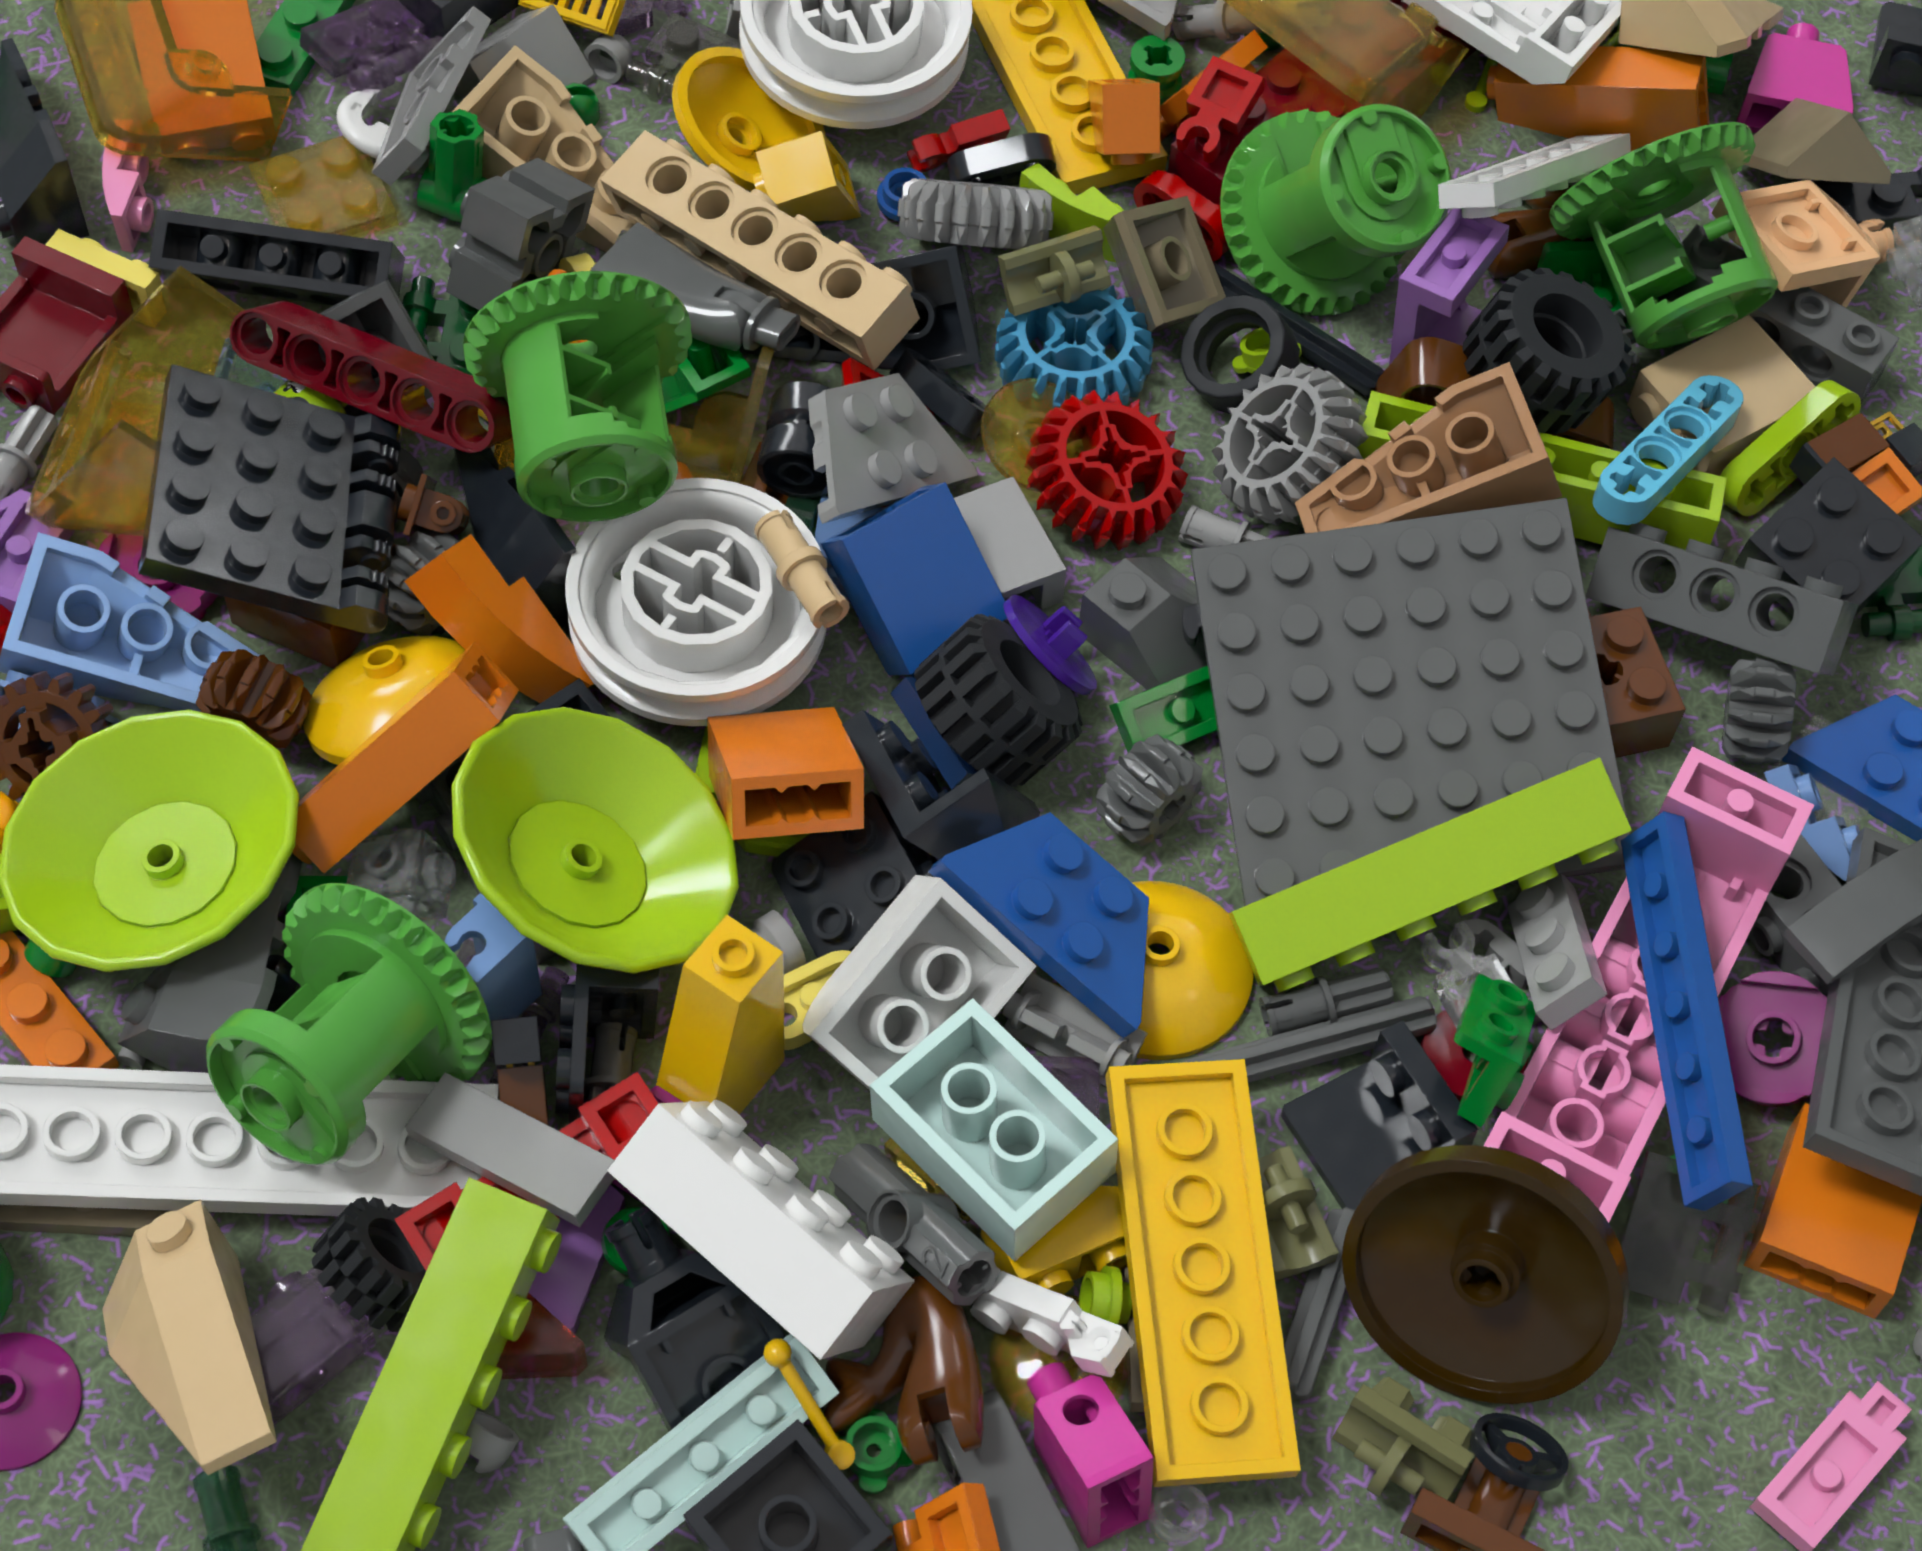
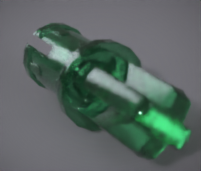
M232 1465L223 1468L225 1479L221 1481L219 1471L207 1475L204 1471L198 1474L193 1479L192 1484L194 1491L197 1492L207 1536L202 1540L203 1551H258L256 1543L261 1538L260 1526L256 1523L250 1522L240 1482L239 1468Z

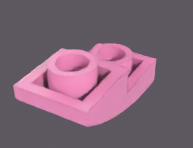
M112 122L103 154V190L122 251L133 252L141 232L147 233L150 230L154 218L153 201L146 196L143 186L148 176L149 158L147 152L141 149L135 126Z

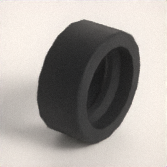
M1248 295L1226 297L1206 307L1191 322L1182 341L1180 362L1187 381L1214 409L1230 414L1227 408H1237L1244 400L1242 389L1254 391L1258 388L1261 374L1275 377L1281 365L1295 369L1299 365L1300 348L1293 330L1266 301ZM1256 327L1264 329L1270 337V349L1263 364L1251 376L1237 383H1218L1210 373L1211 361L1218 347L1230 335L1242 329Z

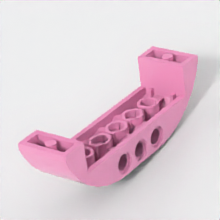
M1692 747L1658 815L1665 811L1685 818L1717 996H1719L1770 890L1788 860L1811 814L1814 804ZM1627 876L1592 942L1607 995L1555 1029L1550 1030L1547 1028L1524 1072L1525 1077L1517 1095L1507 1110L1501 1112L1484 1144L1485 1147L1506 1150L1528 1157L1562 1175L1578 1187L1596 1205L1608 1223L1631 1179L1630 1174L1666 1103Z

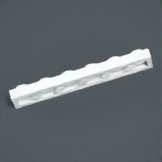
M1630 134L1575 136L1438 184L1439 209L1461 208L1462 218L1491 217L1498 215V209L1522 206V200L1543 198L1546 196L1545 191L1568 188V183L1579 182L1602 166L1631 152Z

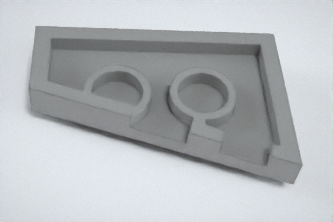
M474 6L426 55L407 78L372 170L374 175L390 186L406 170L411 173L417 172L429 156L430 122L439 112L445 111L491 22L488 16Z

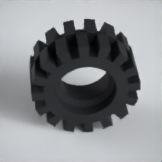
M365 1197L357 1198L353 1203L350 1202L314 1244L312 1252L316 1254L311 1259L313 1268L322 1270L321 1274L317 1277L322 1287L332 1286L335 1289V1292L330 1296L339 1306L346 1301L352 1306L349 1315L358 1321L366 1315L369 1317L370 1327L380 1330L386 1324L389 1332H398L402 1327L426 1271L395 1221V1218L402 1215L403 1208L392 1203L386 1210L383 1199L373 1197L368 1202Z

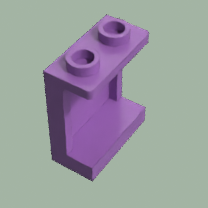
M1453 208L1399 277L1389 365L1408 343L1421 337L1441 338L1463 346V342L1468 337L1465 333L1482 312V310L1467 304L1465 299L1506 245L1509 225L1490 217L1462 218L1461 208Z

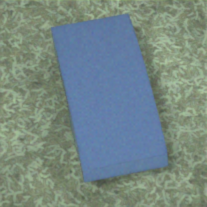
M1786 764L1764 772L1768 783L1814 804L1801 834L1828 869L1846 881L1852 842L1860 833L1858 826L1847 827L1844 817L1839 816L1817 821L1814 811L1823 809L1820 793L1810 773L1801 775L1798 766Z

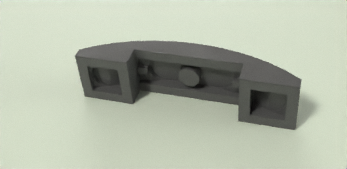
M1922 839L1883 859L1840 887L1791 924L1782 934L1827 985L1871 960L1884 943L1922 921Z

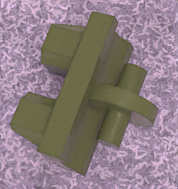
M1094 225L998 256L1008 311L1017 316L1061 301L1068 304L1078 301L1082 294L1110 286L1111 279L1103 256L1102 230Z
M1291 1146L1280 1148L1269 1155L1258 1158L1275 1280L1287 1279L1306 1273L1310 1269L1335 1262L1339 1252L1316 1204L1317 1192L1312 1181L1304 1177Z
M1390 1377L1383 1378L1372 1389L1363 1384L1354 1396L1346 1415L1332 1439L1354 1452L1353 1457L1376 1471L1367 1490L1379 1498L1389 1482L1392 1481L1413 1496L1416 1493L1419 1494L1423 1487L1448 1500L1474 1457V1454L1468 1451L1472 1434L1471 1428L1452 1416H1439L1434 1425L1430 1427L1409 1413L1415 1401L1410 1390Z

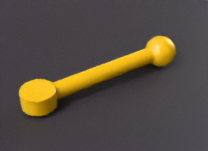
M783 1339L770 1340L765 1345L763 1352L765 1361L770 1366L779 1368L824 1442V1451L840 1470L849 1468L855 1459L853 1446L845 1440L838 1439L791 1362L792 1350L790 1344Z

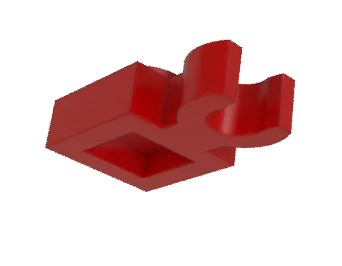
M1213 55L1186 101L1187 113L1193 115V117L1183 121L1177 130V150L1184 152L1190 140L1195 137H1203L1208 140L1203 148V161L1209 164L1213 162L1221 150V131L1225 129L1236 135L1239 134L1265 89L1264 77Z
M999 109L951 124L946 132L918 137L911 142L914 149L907 151L906 154L911 167L923 173L947 162L950 156L959 151L1006 139L1011 128L1003 109Z

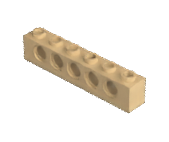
M644 130L600 179L617 214L634 224L639 222L715 270L737 279L767 296L778 298L781 309L800 316L801 326L873 370L881 364L920 319L910 294L912 287L899 272L890 267H885L883 270L867 262L863 254L852 244L843 240L838 244L823 236L818 227L808 218L799 214L794 218L779 210L775 202L764 192L758 189H753L751 192L737 185L734 179L720 166L710 164L707 167L696 161L683 145L673 139H668L664 142Z

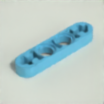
M1701 376L1694 380L1603 470L1593 496V506L1597 513L1615 524L1630 525L1643 520L1733 428L1744 401L1740 388L1732 381L1720 376ZM1711 405H1713V406L1710 408L1708 414L1705 413L1703 410H1701L1702 407H1703V408H1708V407H1710ZM1670 429L1685 430L1695 435L1697 439L1678 436ZM1640 459H1654L1666 465L1668 469L1650 467ZM1629 484L1636 488L1635 492L1629 491L1623 495L1628 490Z

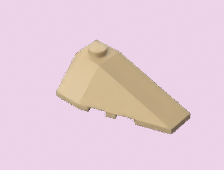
M1621 0L1618 44L1717 58L1750 47L1751 39L1758 40L1762 36V30H1770L1783 19L1784 7L1767 0Z
M514 45L452 112L461 109L477 115V122L484 129L482 177L488 179L497 175L502 177L507 171L540 158L595 188L585 230L577 233L576 237L607 252L634 223L616 213L600 181L604 174L614 165L611 158L600 145L603 138L592 123L586 126L569 103L572 95L563 83Z
M201 1199L177 1211L166 1212L158 1216L150 1224L135 1230L102 1308L108 1351L116 1365L132 1381L148 1404L160 1415L204 1472L210 1475L276 1443L275 1429L237 1254Z

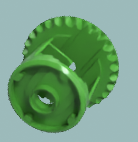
M1385 104L1366 105L1354 109L1341 118L1331 116L1329 111L1311 112L1308 109L1297 112H1285L1254 128L1238 145L1227 165L1221 187L1220 212L1228 247L1238 267L1250 283L1262 294L1272 298L1289 310L1310 316H1332L1351 311L1352 307L1357 304L1364 305L1370 302V296L1374 293L1378 294L1383 291L1389 279L1398 272L1397 265L1400 258L1407 251L1425 243L1445 219L1448 209H1439L1438 184L1452 180L1449 162L1440 141L1432 130L1414 114L1396 106Z
M1722 122L1704 125L1642 146L1611 161L1577 182L1561 195L1550 209L1549 219L1557 234L1571 240L1576 238L1585 240L1593 236L1636 343L1648 349L1667 348L1713 333L1751 314L1769 301L1778 286L1777 278L1733 177V174L1740 172L1743 165L1750 161L1756 146L1751 129L1746 124ZM1718 189L1728 214L1703 225L1704 230L1710 241L1736 230L1747 258L1721 264L1723 273L1711 277L1712 284L1688 293L1672 302H1669L1667 299L1658 302L1655 298L1697 279L1678 232L1667 218L1693 206Z
M579 271L562 273L526 282L500 294L482 307L470 321L463 339V351L467 370L472 373L475 383L480 387H485L489 395L492 397H504L509 405L515 451L514 471L516 486L521 499L533 509L547 516L567 521L594 522L610 520L630 515L650 506L660 499L674 484L678 474V465L674 441L668 431L661 385L664 377L673 376L677 372L678 364L683 363L687 358L688 348L692 344L689 313L681 300L671 291L645 278L618 272ZM576 340H588L581 343H569Z
M344 883L321 884L309 889L293 904V908L285 916L286 927L282 931V940L287 946L284 950V958L293 965L290 977L298 982L301 988L275 1013L262 1009H243L235 1012L210 1036L206 1046L207 1068L213 1087L224 1106L237 1122L254 1138L274 1152L293 1161L312 1165L335 1163L356 1143L357 1138L365 1131L366 1126L363 1100L387 1075L391 1079L404 1077L406 1081L438 1082L443 1074L447 1073L461 1081H468L485 1064L492 1045L491 1022L485 1002L473 978L450 947L430 927L399 904L371 890Z

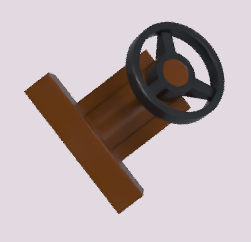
M1486 1414L1478 1419L1472 1430L1470 1446L1476 1457L1455 1502L1452 1503L1422 1487L1400 1533L1434 1551H1546L1520 1538L1540 1491L1552 1490L1561 1484L1569 1467L1568 1457L1558 1441L1538 1425L1511 1414ZM1500 1429L1510 1430L1529 1438L1547 1453L1537 1452L1526 1442L1517 1438L1507 1437ZM1482 1431L1485 1433L1490 1449L1483 1439ZM1556 1467V1473L1550 1475H1534L1535 1473H1539Z

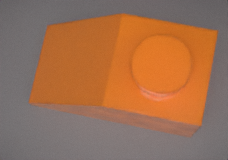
M1145 78L1088 80L1096 152L1103 155H1111L1112 165L1145 164V154L1160 153V83Z

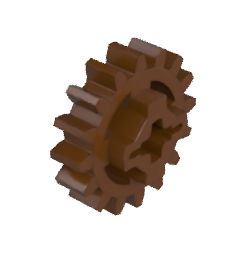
M40 671L27 677L26 680L21 678L4 687L5 694L0 696V781L7 778L12 783L8 796L13 801L23 797L32 781L77 741L108 728L104 718L114 708L111 703L102 704L98 707L93 704L91 700L96 689L93 684L90 683L74 690L73 675L71 673H63L51 680L47 671Z

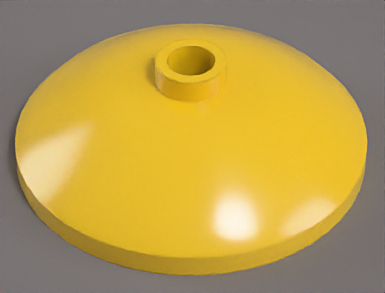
M719 46L703 49L691 56L676 75L672 89L673 109L688 145L707 167L710 164L720 166L734 179L737 185L751 192L755 189L753 174L761 172L756 152L819 131L825 134L823 124L800 117L770 98L751 76L739 48Z
M411 636L377 643L346 659L324 677L312 694V700L308 707L309 713L303 724L305 734L312 749L328 762L339 765L462 654L465 649L457 641L443 637Z
M1163 881L1132 882L1149 897L1141 1023L1138 1027L1148 1034L1136 1058L1170 1060L1194 1055L1222 1040L1238 1023L1246 1009L1251 994L1253 970L1228 912L1218 903L1196 890L1175 883ZM1155 943L1163 944L1169 948L1170 952L1163 955L1156 954L1150 950L1149 946Z

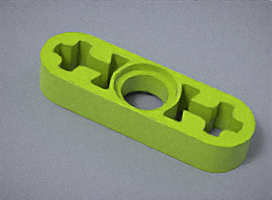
M1833 380L1823 381L1814 387L1724 468L1720 475L1727 478L1723 504L1743 516H1752L1763 509L1797 478L1788 466L1803 444L1860 413L1861 400L1859 395Z

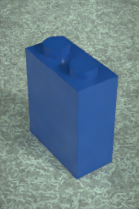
M946 482L923 486L820 543L889 676L911 675L915 678V670L919 667V664L969 618L974 617L976 614H983L987 617L990 615L1001 621L1007 619L1003 608L1005 600Z

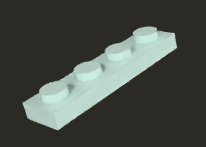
M789 1334L783 1340L790 1344L792 1350L791 1362L819 1408H822L839 1394V1391L809 1350L793 1335ZM763 1355L568 1513L562 1520L585 1551H648L685 1521L683 1514L793 1422L799 1419L803 1423L808 1419V1416L779 1368L770 1366L765 1361Z

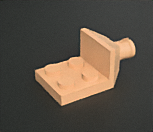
M1811 180L1740 192L1777 278V288L1781 292L1810 287L1847 308L1873 267L1886 262L1893 253L1894 236L1890 227L1880 230L1885 222L1880 219H1871L1857 224L1842 206ZM1722 197L1711 212L1716 219L1728 214ZM1736 230L1729 232L1728 236L1730 239L1742 247Z

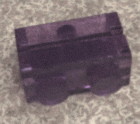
M312 1268L304 1275L300 1271H295L283 1277L270 1290L267 1296L268 1303L251 1316L274 1426L377 1344L367 1318L363 1316L358 1321L349 1315L352 1306L346 1301L338 1306L330 1297L335 1292V1289L332 1286L322 1287L317 1278L322 1270Z

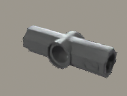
M857 1144L849 1153L837 1158L828 1177L834 1183V1194L866 1223L868 1237L873 1235L888 1243L952 1304L971 1305L977 1297L991 1291L1000 1271L994 1262L995 1253L959 1221L957 1207L951 1198L943 1194L927 1193L874 1145Z

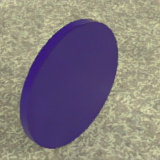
M1018 595L1010 596L1003 604L1005 614L1017 635L1032 654L1057 679L1073 691L1081 695H1089L1096 689L1097 681L1095 675L1078 650L1087 639V635L1079 629L1082 621L1066 606H1062L1051 617H1048L1025 598Z

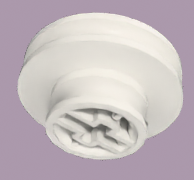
M740 0V48L746 67L759 87L770 98L790 112L807 120L837 128L873 129L892 126L911 120L933 108L947 96L959 80L968 54L973 12L972 0Z
M684 478L675 480L671 488L660 499L638 512L615 519L592 522L575 546L576 553L571 555L565 581V597L571 642L583 670L591 681L617 704L645 718L673 725L708 726L707 717L760 713L781 701L811 671L823 647L827 628H824L823 625L821 628H816L810 621V616L795 593L782 587L776 577L777 566L763 544L756 538L754 528L760 518L774 510H779L781 513L783 510H787L809 546L817 547L820 550L817 541L803 521L780 501L752 487L720 479ZM621 570V580L614 577V574Z

